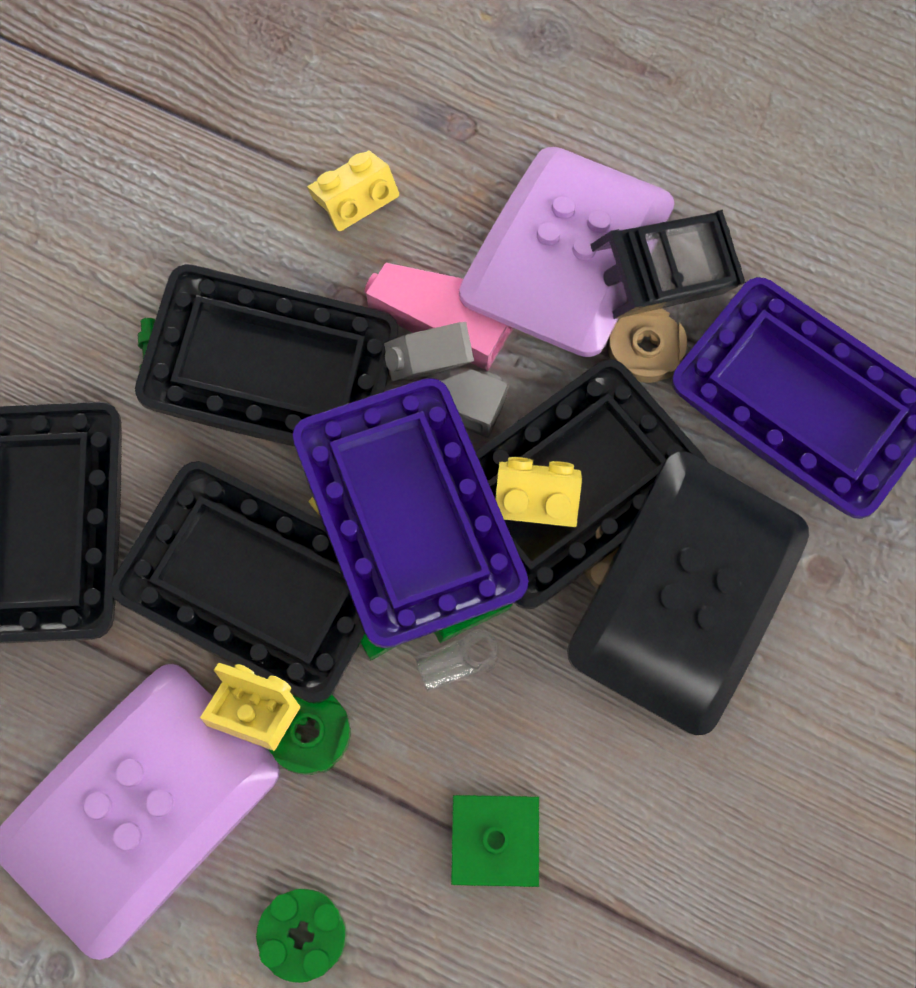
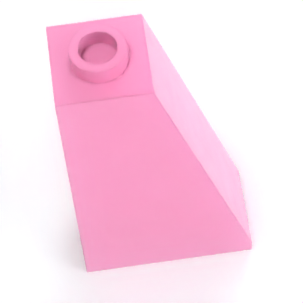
M385 263L379 274L373 273L365 287L368 308L390 314L396 320L397 325L412 333L466 322L474 361L470 363L486 371L489 370L513 330L512 327L472 311L462 304L459 297V289L463 278Z

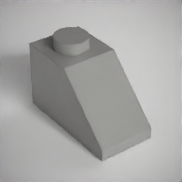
M466 322L406 334L384 343L386 351L385 362L390 370L392 382L432 376L474 361Z
M472 369L441 380L450 391L465 429L489 438L507 399L508 383L503 382L498 375L492 372L483 371L480 373Z

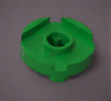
M333 695L321 703L314 704L293 696L300 705V709L275 751L270 749L269 751L278 764L290 772L300 775H313L329 771L344 756L349 746L351 726L347 712ZM308 720H314L315 729L320 731L318 737L311 738L309 743L301 742L302 735L296 732L299 725L306 726Z
M294 889L274 898L272 903L262 913L256 934L261 962L277 977L295 983L308 982L325 975L341 958L347 939L346 924L338 907L327 895L311 889ZM304 921L308 923L307 930L310 933H314V939L312 942H305L302 949L295 947V939L290 937L291 928H298L300 922Z

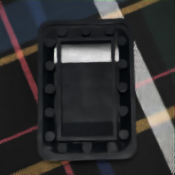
M184 264L175 268L168 278L136 381L135 393L140 404L147 409L226 431L294 446L293 432L299 421L309 416L384 392L389 373L385 362L386 351L384 343L397 338L398 325L390 314L383 311L197 265Z
M610 359L597 363L475 451L495 498L499 462H508L509 457L528 458L533 460L532 465L549 467V462L552 461L567 462L573 464L575 470L581 471L582 484L576 527L504 520L529 581L526 593L520 600L514 603L518 607L534 609L541 606L618 549L663 463L669 456L677 452L686 451L707 462L699 449L627 367L619 361ZM601 525L599 530L601 536L597 539L595 534L598 527Z
M86 402L0 406V644L92 640L101 638L113 626L116 600L111 593V583L118 571L122 422L118 411L109 403Z
M684 451L669 456L663 463L569 642L567 656L571 666L578 672L689 734L705 735L711 732L719 722L745 674L794 574L809 538V528L806 521L799 514L692 453Z
M200 461L190 462L178 471L111 583V593L114 599L125 608L233 665L240 664L249 668L257 676L266 679L269 676H276L290 685V693L293 696L313 704L329 699L334 693L365 636L323 522Z

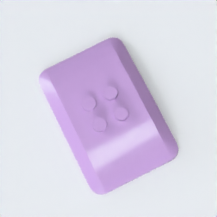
M547 147L542 149L515 188L472 262L459 289L460 301L472 311L583 357L595 356L605 347L619 319L613 318L612 311L626 304L628 299L622 282L612 286H607L604 282V272L616 265L612 249L592 252L590 244L612 230H625L668 222L674 208V199L669 192L660 187L562 148ZM658 239L647 241L650 253H652Z
M163 665L146 678L57 765L0 826V865L77 947L92 959L102 960L116 954L272 789L279 779V764L267 748L205 725L200 716L213 696L179 665Z

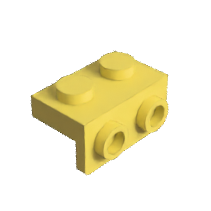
M369 150L352 156L348 163L334 171L321 174L317 181L307 186L312 199L328 212L334 228L338 231L346 229L399 197V191L389 165Z
M509 457L508 462H499L495 500L504 520L569 527L577 526L582 475L580 470L574 469L573 464L552 461L549 462V467L532 465L533 460L522 457Z
M218 663L214 672L222 683L200 716L201 720L208 727L275 751L300 709V705L290 693V685L276 676H269L268 679L257 676L252 670L240 664L231 667Z

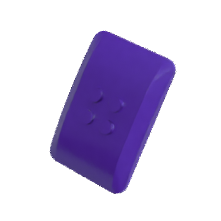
M756 277L750 279L741 287L677 366L672 376L674 391L702 415L787 477L852 518L863 519L874 513L916 457V379L766 278Z
M433 378L418 380L309 416L299 421L295 426L293 432L295 449L365 635L375 646L391 648L515 603L526 593L529 582L526 570L450 391L443 382Z

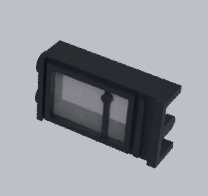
M723 210L625 230H612L590 244L592 252L611 248L616 261V265L604 272V282L607 286L622 282L628 303L612 311L614 319L723 295L746 283Z

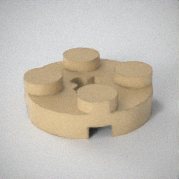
M662 308L622 317L616 323L609 337L610 359L625 365L639 382L653 383L669 379L673 376L677 366L685 356L687 350L686 332L680 322L677 325L675 320L669 317L670 313ZM643 337H650V342L657 344L658 348H653L652 351L648 352L640 348L638 344L642 343Z

